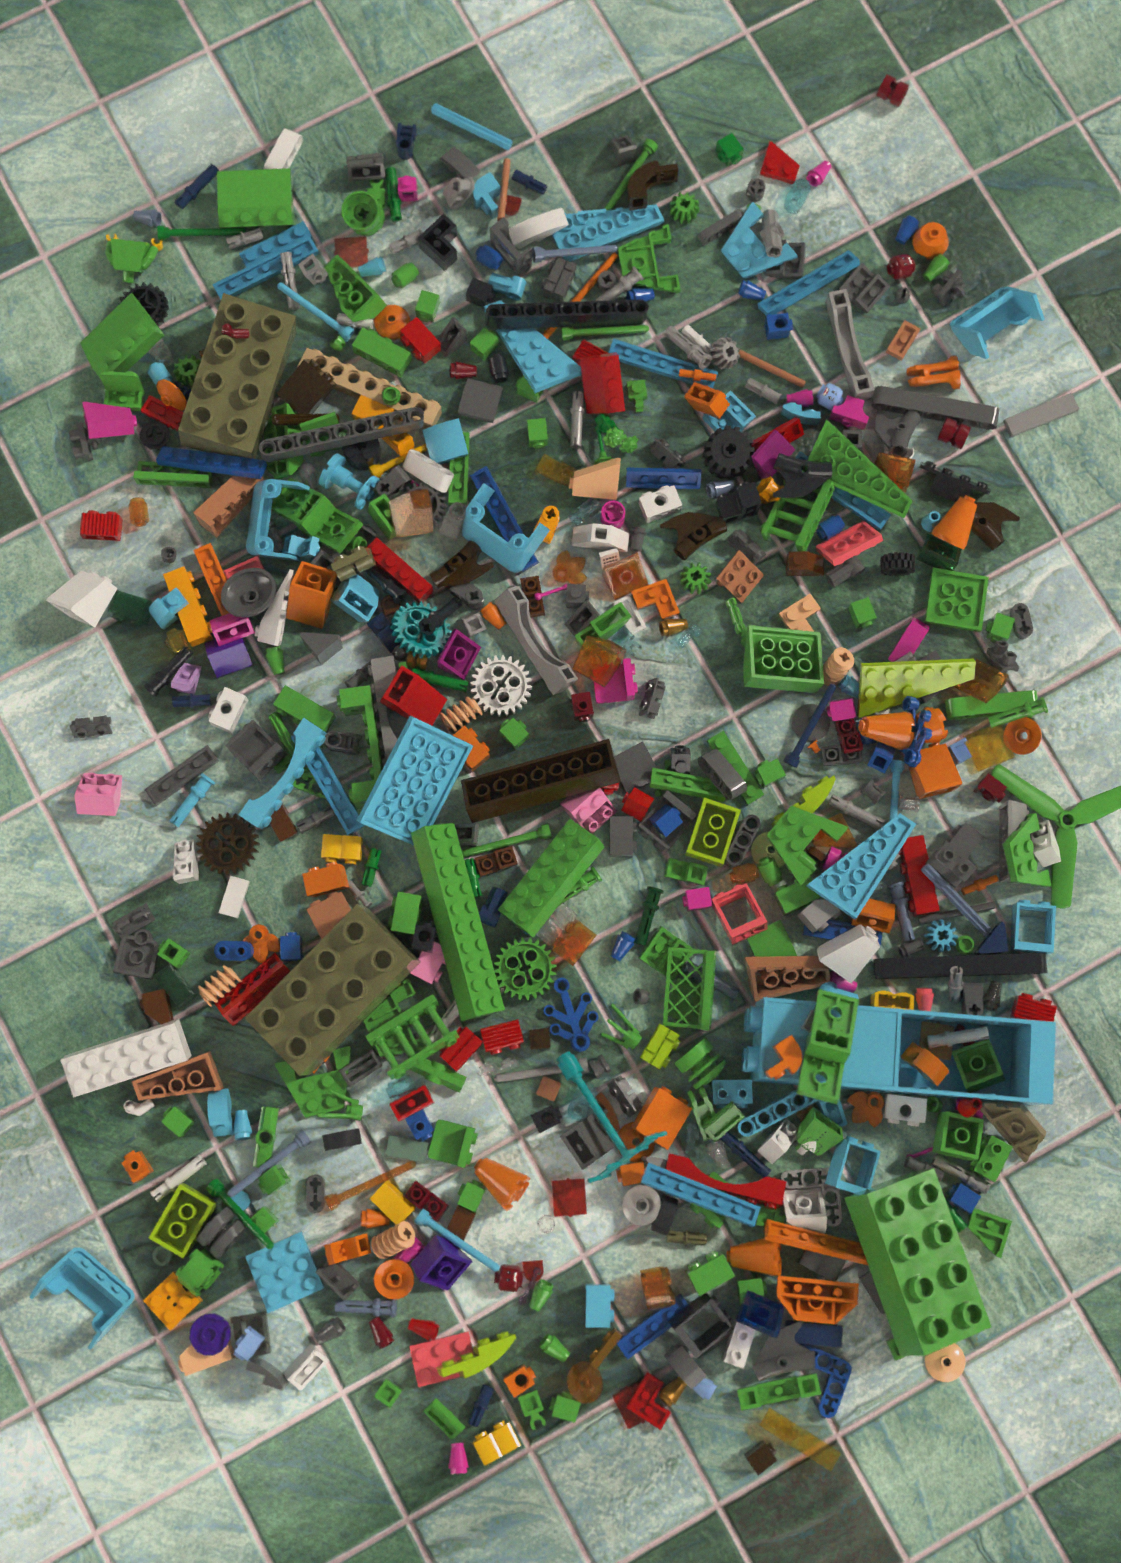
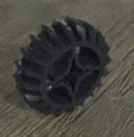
M144 282L139 286L135 283V288L129 286V292L123 291L125 297H120V302L132 293L158 327L159 322L164 323L163 317H168V299L158 286L154 287L151 283L147 286ZM151 298L158 301L157 307L152 304Z

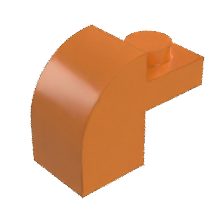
M790 1035L773 1046L781 1061L765 1071L769 1079L774 1077L777 1080L786 1074L785 1069L788 1070L790 1075L794 1074L801 1065V1049L794 1037Z
M914 1042L900 1056L903 1061L917 1069L922 1077L936 1086L949 1073V1070L941 1060L926 1048L923 1049Z
M367 1233L324 1245L328 1265L372 1253Z

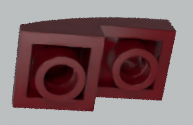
M854 718L834 721L843 753L863 751L860 734L857 732Z
M416 1180L404 1195L417 1208L428 1211L429 1215L436 1222L441 1219L449 1208L446 1202Z

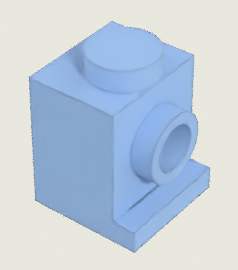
M250 1326L244 1330L247 1335L242 1334L235 1343L238 1347L233 1354L242 1361L244 1359L247 1361L251 1359L265 1339V1337Z

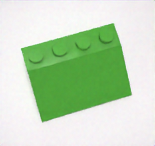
M290 168L217 171L219 228L295 225Z
M130 293L80 344L92 369L100 378V372L128 371L165 335L136 297Z
M748 625L743 665L744 687L817 693L824 685L821 633Z

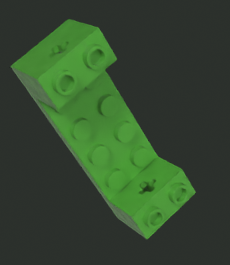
M370 685L339 689L340 695L336 696L340 711L344 712L345 716L362 714L365 727H368L364 732L367 744L370 745V748H367V755L370 764L372 763L373 767H369L372 781L351 783L352 789H349V798L357 809L364 807L383 769L377 719L374 710V697Z

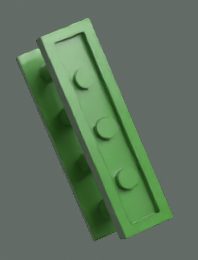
M827 480L823 485L812 491L818 495L816 501L810 502L798 497L780 498L776 501L767 521L763 522L760 532L763 539L768 541L770 535L773 534L794 541L797 551H806L834 493L833 481ZM789 502L810 509L808 517L802 518L784 512L782 509L785 503ZM778 518L802 525V530L800 533L794 534L774 526Z
M433 994L365 1036L371 1047L378 1046L391 1066L392 1069L387 1072L391 1080L403 1077L407 1070L445 1046L450 1047L454 1045L457 1039L460 1038L456 1030L449 1032L436 1011L439 1003ZM425 1014L430 1015L443 1036L434 1043H432L419 1022L420 1017ZM409 1024L413 1025L426 1047L417 1054L402 1032L403 1028ZM391 1035L396 1036L409 1059L401 1064H398L385 1043L386 1039Z

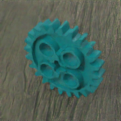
M415 601L411 605L406 603L404 607L400 606L391 620L393 624L390 629L394 630L391 635L397 636L395 643L401 642L399 648L406 647V653L412 651L413 657L416 654H419L420 659L423 658L424 654L428 659L431 655L436 657L438 653L441 654L452 633L449 630L450 624L445 623L448 618L444 620L440 628H435L434 633L426 635L420 630L419 622L424 617L427 619L428 615L436 611L437 607L435 606L431 609L430 603L423 606L422 601H420L419 605ZM420 631H421V634H422V635L420 636V638H419V643H418V642H417V638H418V635H419V633H420Z

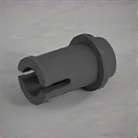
M635 527L632 530L633 539L630 550L642 551L644 536L647 534L645 528Z
M918 938L907 944L902 943L898 947V951L902 958H909L911 954L924 950L925 947L922 940Z

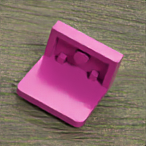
M630 658L623 659L622 664L593 667L595 699L598 704L634 700L635 694L638 693L637 682H633V675H636L635 664H631Z

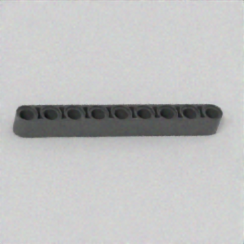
M412 407L266 439L260 443L259 451L264 461L274 462L415 431L424 426V412L418 407ZM414 416H418L421 419L418 421H413L411 418ZM396 420L402 421L400 425L393 424ZM377 424H382L384 426L381 429L375 428ZM359 428L365 429V432L358 433L356 432V430ZM341 432L347 433L345 437L338 436ZM322 436L328 437L326 441H320L319 439ZM304 440L310 441L308 445L301 444ZM286 444L291 445L290 449H283L282 447ZM267 448L273 449L269 454L264 453Z

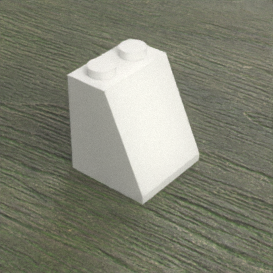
M81 570L50 595L46 601L70 618L96 627L118 588L112 585V580L102 575L100 578L98 574L92 571L87 573Z
M861 924L846 931L816 949L819 961L852 983L880 948L878 937L875 935L876 932L871 927H864Z

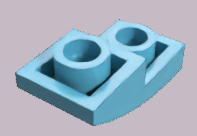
M790 402L783 404L781 409L782 416L790 420L797 417L802 424L818 425L821 419L820 411L812 409L802 411V404Z

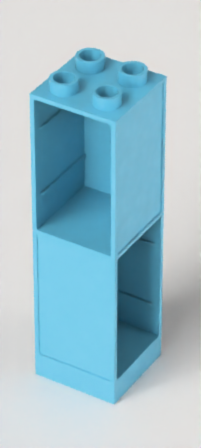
M764 997L755 1002V1006L746 1008L744 1032L753 1033V1044L743 1048L741 1071L751 1072L750 1080L798 1085L801 1065L791 1075L785 1069L786 1074L777 1080L774 1077L769 1079L765 1071L781 1061L773 1046L790 1035L798 1043L803 1058L805 1041L809 1033L801 1029L810 1011L815 1009V1001ZM858 1005L851 1054L844 1065L841 1089L953 1099L978 1098L981 1101L1023 1103L1024 1105L1053 1104L1056 1022ZM830 1011L833 1017H840V1013L838 1011ZM957 1024L963 1025L965 1029L987 1026L990 1042L1006 1081L973 1093H968L952 1055V1051L961 1049L964 1045L959 1043L953 1044L952 1047L939 1046L929 1049L927 1036L943 1034L944 1031L954 1032ZM912 1042L934 1054L949 1070V1073L938 1086L922 1077L917 1069L901 1059L900 1056ZM816 1075L818 1082H826L822 1075Z

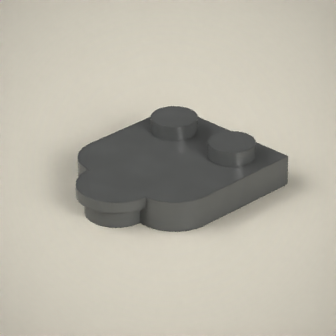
M139 929L133 936H125L121 940L113 968L114 973L153 980L159 956L157 955L159 945L153 940L150 931Z

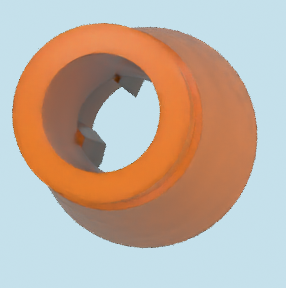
M492 602L480 610L482 617L498 630L507 623L497 605H494Z
M368 1208L361 1210V1227L368 1229L390 1224V1219L382 1211Z

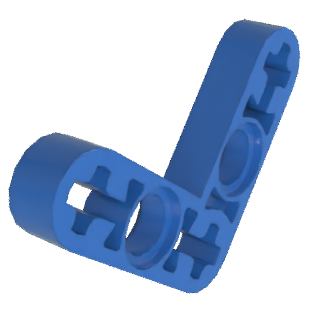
M799 1344L809 1350L817 1351L815 1354V1368L829 1374L818 1403V1411L825 1418H832L838 1411L851 1375V1365L846 1360L808 1344ZM821 1355H826L829 1360L828 1364L824 1367L819 1366L817 1362ZM833 1359H836L834 1361V1364L842 1366V1364L844 1363V1367L847 1369V1371L839 1374V1370L834 1367H832V1371H830L829 1369L832 1366ZM834 1382L840 1385V1391L837 1394H832L829 1391V1386ZM828 1394L830 1397L836 1398L837 1400L836 1402L831 1400L830 1406L833 1409L832 1411H828L827 1413H825V1410L822 1407L823 1405H827L829 1402V1398H825Z

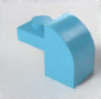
M491 172L476 181L473 199L476 209L482 207L486 215L489 214L494 219L498 216V206L493 199L500 195V185Z
M295 535L285 537L282 553L299 557L300 561L312 562L320 549L319 538L311 536L304 539Z
M174 588L162 599L158 597L149 607V613L157 624L165 630L179 619L176 613L189 603L180 590Z
M229 1088L208 1092V1120L214 1137L233 1135L232 1102Z

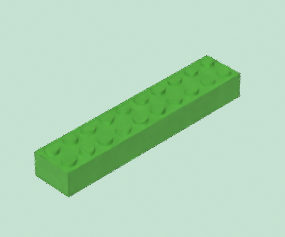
M446 823L424 826L411 832L461 1022L489 1016L505 1010L455 824Z

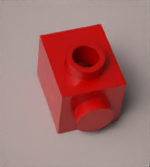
M634 787L631 793L627 792L622 800L624 805L621 811L641 822L654 798Z

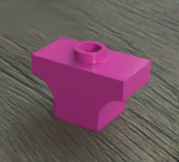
M847 395L842 405L833 406L829 419L840 422L846 427L853 426L864 430L869 416L863 412L865 401Z

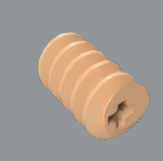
M842 647L837 648L823 665L825 685L835 684L836 686L853 667L854 657L849 650Z
M466 696V704L460 700L459 707L455 704L452 705L453 712L447 708V715L442 712L439 713L440 719L449 733V729L457 731V724L462 728L463 720L469 724L470 716L475 720L476 712L481 716L483 715L473 697L471 699Z
M223 965V973L217 970V978L211 975V983L205 980V988L198 986L199 994L210 1007H212L211 1001L218 1002L217 995L221 998L224 997L223 990L228 993L231 991L229 985L234 988L237 986L235 980L242 982L230 967Z
M403 1221L374 1236L371 1240V1249L377 1257L381 1259L389 1258L414 1244V1229L411 1224Z

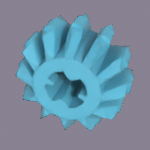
M943 919L939 920L938 923L936 921L931 922L932 927H926L929 933L924 934L925 938H930L926 945L932 943L931 950L934 951L938 947L939 953H942L944 949L947 952L950 951V946L956 945V942L952 939L958 938V935L952 933L956 931V928H949L951 922H947L944 926ZM942 932L944 934L942 937H945V939L939 940L938 937L940 936H937V934Z

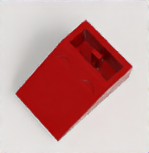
M401 665L379 703L406 719L411 715L433 725L448 699L419 675Z

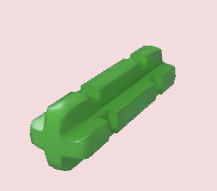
M727 599L726 606L729 609L728 612L732 623L735 625L736 634H742L746 627L742 623L743 619L739 607H737L736 599Z

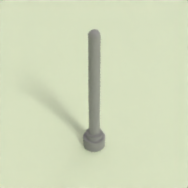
M587 1057L579 1058L578 1061L584 1069L582 1074L589 1073ZM558 1066L498 1074L494 1079L496 1082H505L562 1072Z

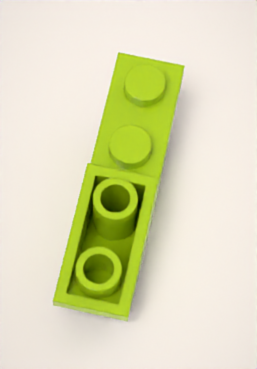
M833 775L830 778L825 776L818 781L819 785L814 788L812 786L805 788L801 791L803 794L799 798L802 804L797 802L793 806L814 813L831 791L836 780L835 776ZM781 812L774 817L775 821L772 822V827H774L775 824L779 821V819L784 815V812Z
M508 1331L496 1334L497 1338L489 1340V1338L478 1340V1344L473 1346L474 1355L470 1352L461 1355L460 1360L454 1361L449 1359L443 1361L442 1366L437 1367L439 1376L445 1377L459 1372L460 1377L465 1379L479 1373L497 1361L510 1348L516 1339L515 1334H508Z

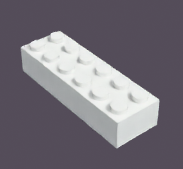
M176 1019L68 1054L61 1059V1063L72 1095L76 1097L185 1062L192 1055L180 1020Z

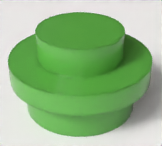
M388 387L382 392V400L385 404L392 406L400 401L401 395L397 388Z
M963 935L957 938L955 948L958 953L968 955L973 952L975 942L970 936Z

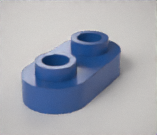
M220 941L214 947V954L219 960L246 961L253 956L254 948L247 941ZM222 947L226 949L225 954L221 953ZM241 947L244 949L243 955L240 954Z

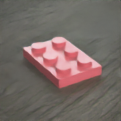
M863 520L828 541L825 540L816 545V550L833 566H836L853 556L859 555L866 549L876 546L883 541L881 533Z
M469 1331L409 1346L418 1387L460 1377L459 1372L441 1377L438 1374L437 1367L442 1366V1362L449 1359L454 1361L460 1360L461 1355L472 1352L474 1355Z

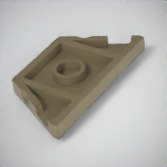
M982 1101V1108L980 1109L1008 1144L1013 1146L1014 1151L1024 1163L1027 1162L1030 1155L1035 1152L1039 1143L1045 1138L1046 1130L1023 1103Z

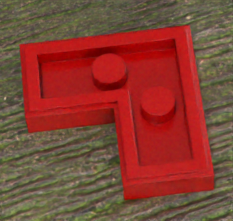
M647 1371L626 1408L661 1430L671 1411L654 1400L665 1383Z

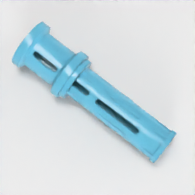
M200 774V779L194 786H191L190 794L169 820L177 827H180L200 798H205V793L211 785L216 783L205 774Z

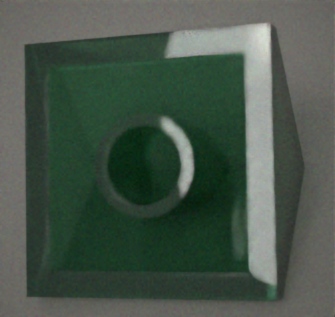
M927 533L916 560L935 568L954 571L959 562L962 549Z

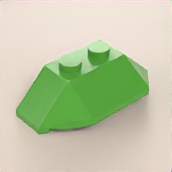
M288 403L272 408L271 416L264 431V440L302 432L300 425L275 426L272 424L271 418L274 414H294ZM286 444L282 448L290 449L291 445ZM267 448L265 453L269 454L273 449ZM303 455L266 462V469L277 480L291 476L303 463Z

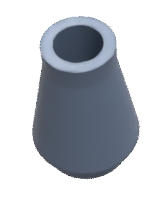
M156 209L135 210L133 220L155 228L157 225H161L162 215Z
M733 480L710 481V483L706 484V492L709 498L716 499L721 494L735 490Z

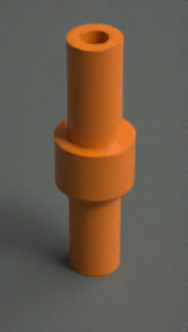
M680 369L679 371L680 377L693 378L694 381L716 380V374L705 373L698 369L694 371Z
M995 874L985 879H977L973 884L961 888V892L963 895L976 890L979 892L986 889V886L998 882L999 878Z

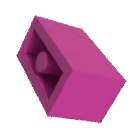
M228 613L210 620L212 632L218 646L255 633L250 617H237Z

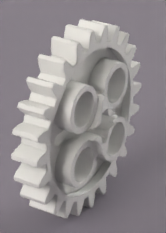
M496 655L494 656V661L487 658L488 664L481 662L482 669L475 668L478 675L472 674V678L476 680L470 682L471 686L476 687L471 689V693L476 694L473 698L475 701L480 700L478 702L479 707L484 705V712L490 709L491 715L497 711L498 717L501 716L502 712L508 716V711L510 710L515 714V708L517 707L521 710L522 705L520 703L527 704L525 697L531 696L527 692V690H532V686L528 685V683L532 682V679L526 678L529 675V671L523 672L525 665L519 667V660L513 663L511 656L508 660H505L504 655H502L501 660H498ZM497 669L504 672L500 677L495 676L493 673ZM509 672H511L512 674L506 679V681H505V683H504V684H505V688L501 687V688L499 689V691H498V693H497L495 699L492 700L491 697H492V696L497 692V690H498V684L501 685V684L504 682V680H505V678H506V675H507ZM511 680H518L520 682L517 687H512L509 683ZM485 685H491L493 687V690L491 692H485L483 690V687ZM507 695L509 700L507 702H500L499 697Z

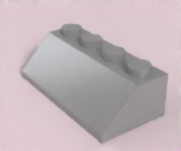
M1008 800L999 806V882L1013 883L1010 881L1003 843L1013 831H1017L1020 828L1019 824L1022 821H1026V816L1029 814L1027 804Z

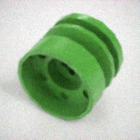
M355 191L349 194L343 201L341 207L342 217L345 223L357 234L371 236L382 228L385 212L382 205L370 193ZM364 212L368 213L366 219L363 218Z
M706 1037L674 1063L681 1073H685L688 1070L693 1072L687 1079L689 1082L695 1077L699 1079L693 1085L695 1089L711 1082L727 1064L724 1059L718 1064L715 1063L721 1056L719 1053L710 1057L709 1053L714 1046Z

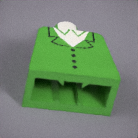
M813 1107L797 1128L798 1144L795 1146V1149L800 1155H804L810 1150L815 1155L820 1156L843 1140L842 1127Z

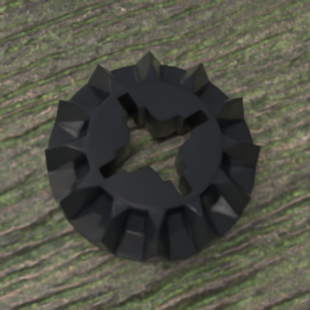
M159 421L148 422L140 431L142 444L150 450H159L161 447L166 446V443L170 440L168 427ZM153 430L160 435L157 437V441L151 438L154 433Z

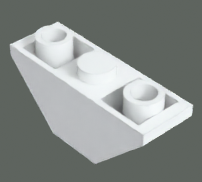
M591 523L576 526L573 529L571 546L602 550L617 548L618 552H627L629 533L612 525Z
M194 839L175 843L173 879L179 884L199 880V866Z

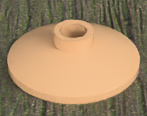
M954 1343L926 1355L925 1366L928 1373L936 1380L951 1382L962 1374L965 1368V1356L961 1348ZM945 1358H949L950 1363L947 1366L943 1364Z

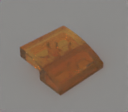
M976 659L974 679L955 685L954 688L986 704L1006 684L1009 675L1001 673L998 669Z

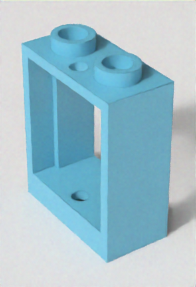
M1019 900V902L1013 904L1010 951L1054 953L1056 906H1050V902L1030 904V900ZM1020 910L1046 913L1044 944L1018 941Z
M847 1136L846 1139H843L835 1146L825 1184L855 1194L871 1188L881 1151L874 1149V1144L864 1141L862 1144L857 1143L858 1139ZM849 1147L865 1151L855 1185L840 1180Z

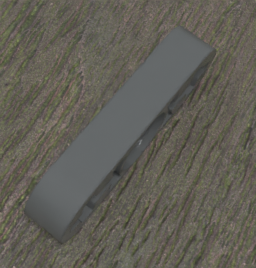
M741 209L733 211L700 232L698 239L702 245L709 244L735 228L744 213Z

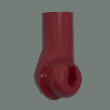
M223 324L221 327L222 335H227L231 338L248 339L250 336L249 329H232L230 324Z

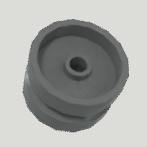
M229 1207L224 1208L216 1215L197 1238V1241L203 1247L209 1246L216 1240L209 1252L216 1259H219L247 1229L240 1219L229 1226L235 1217V1214Z

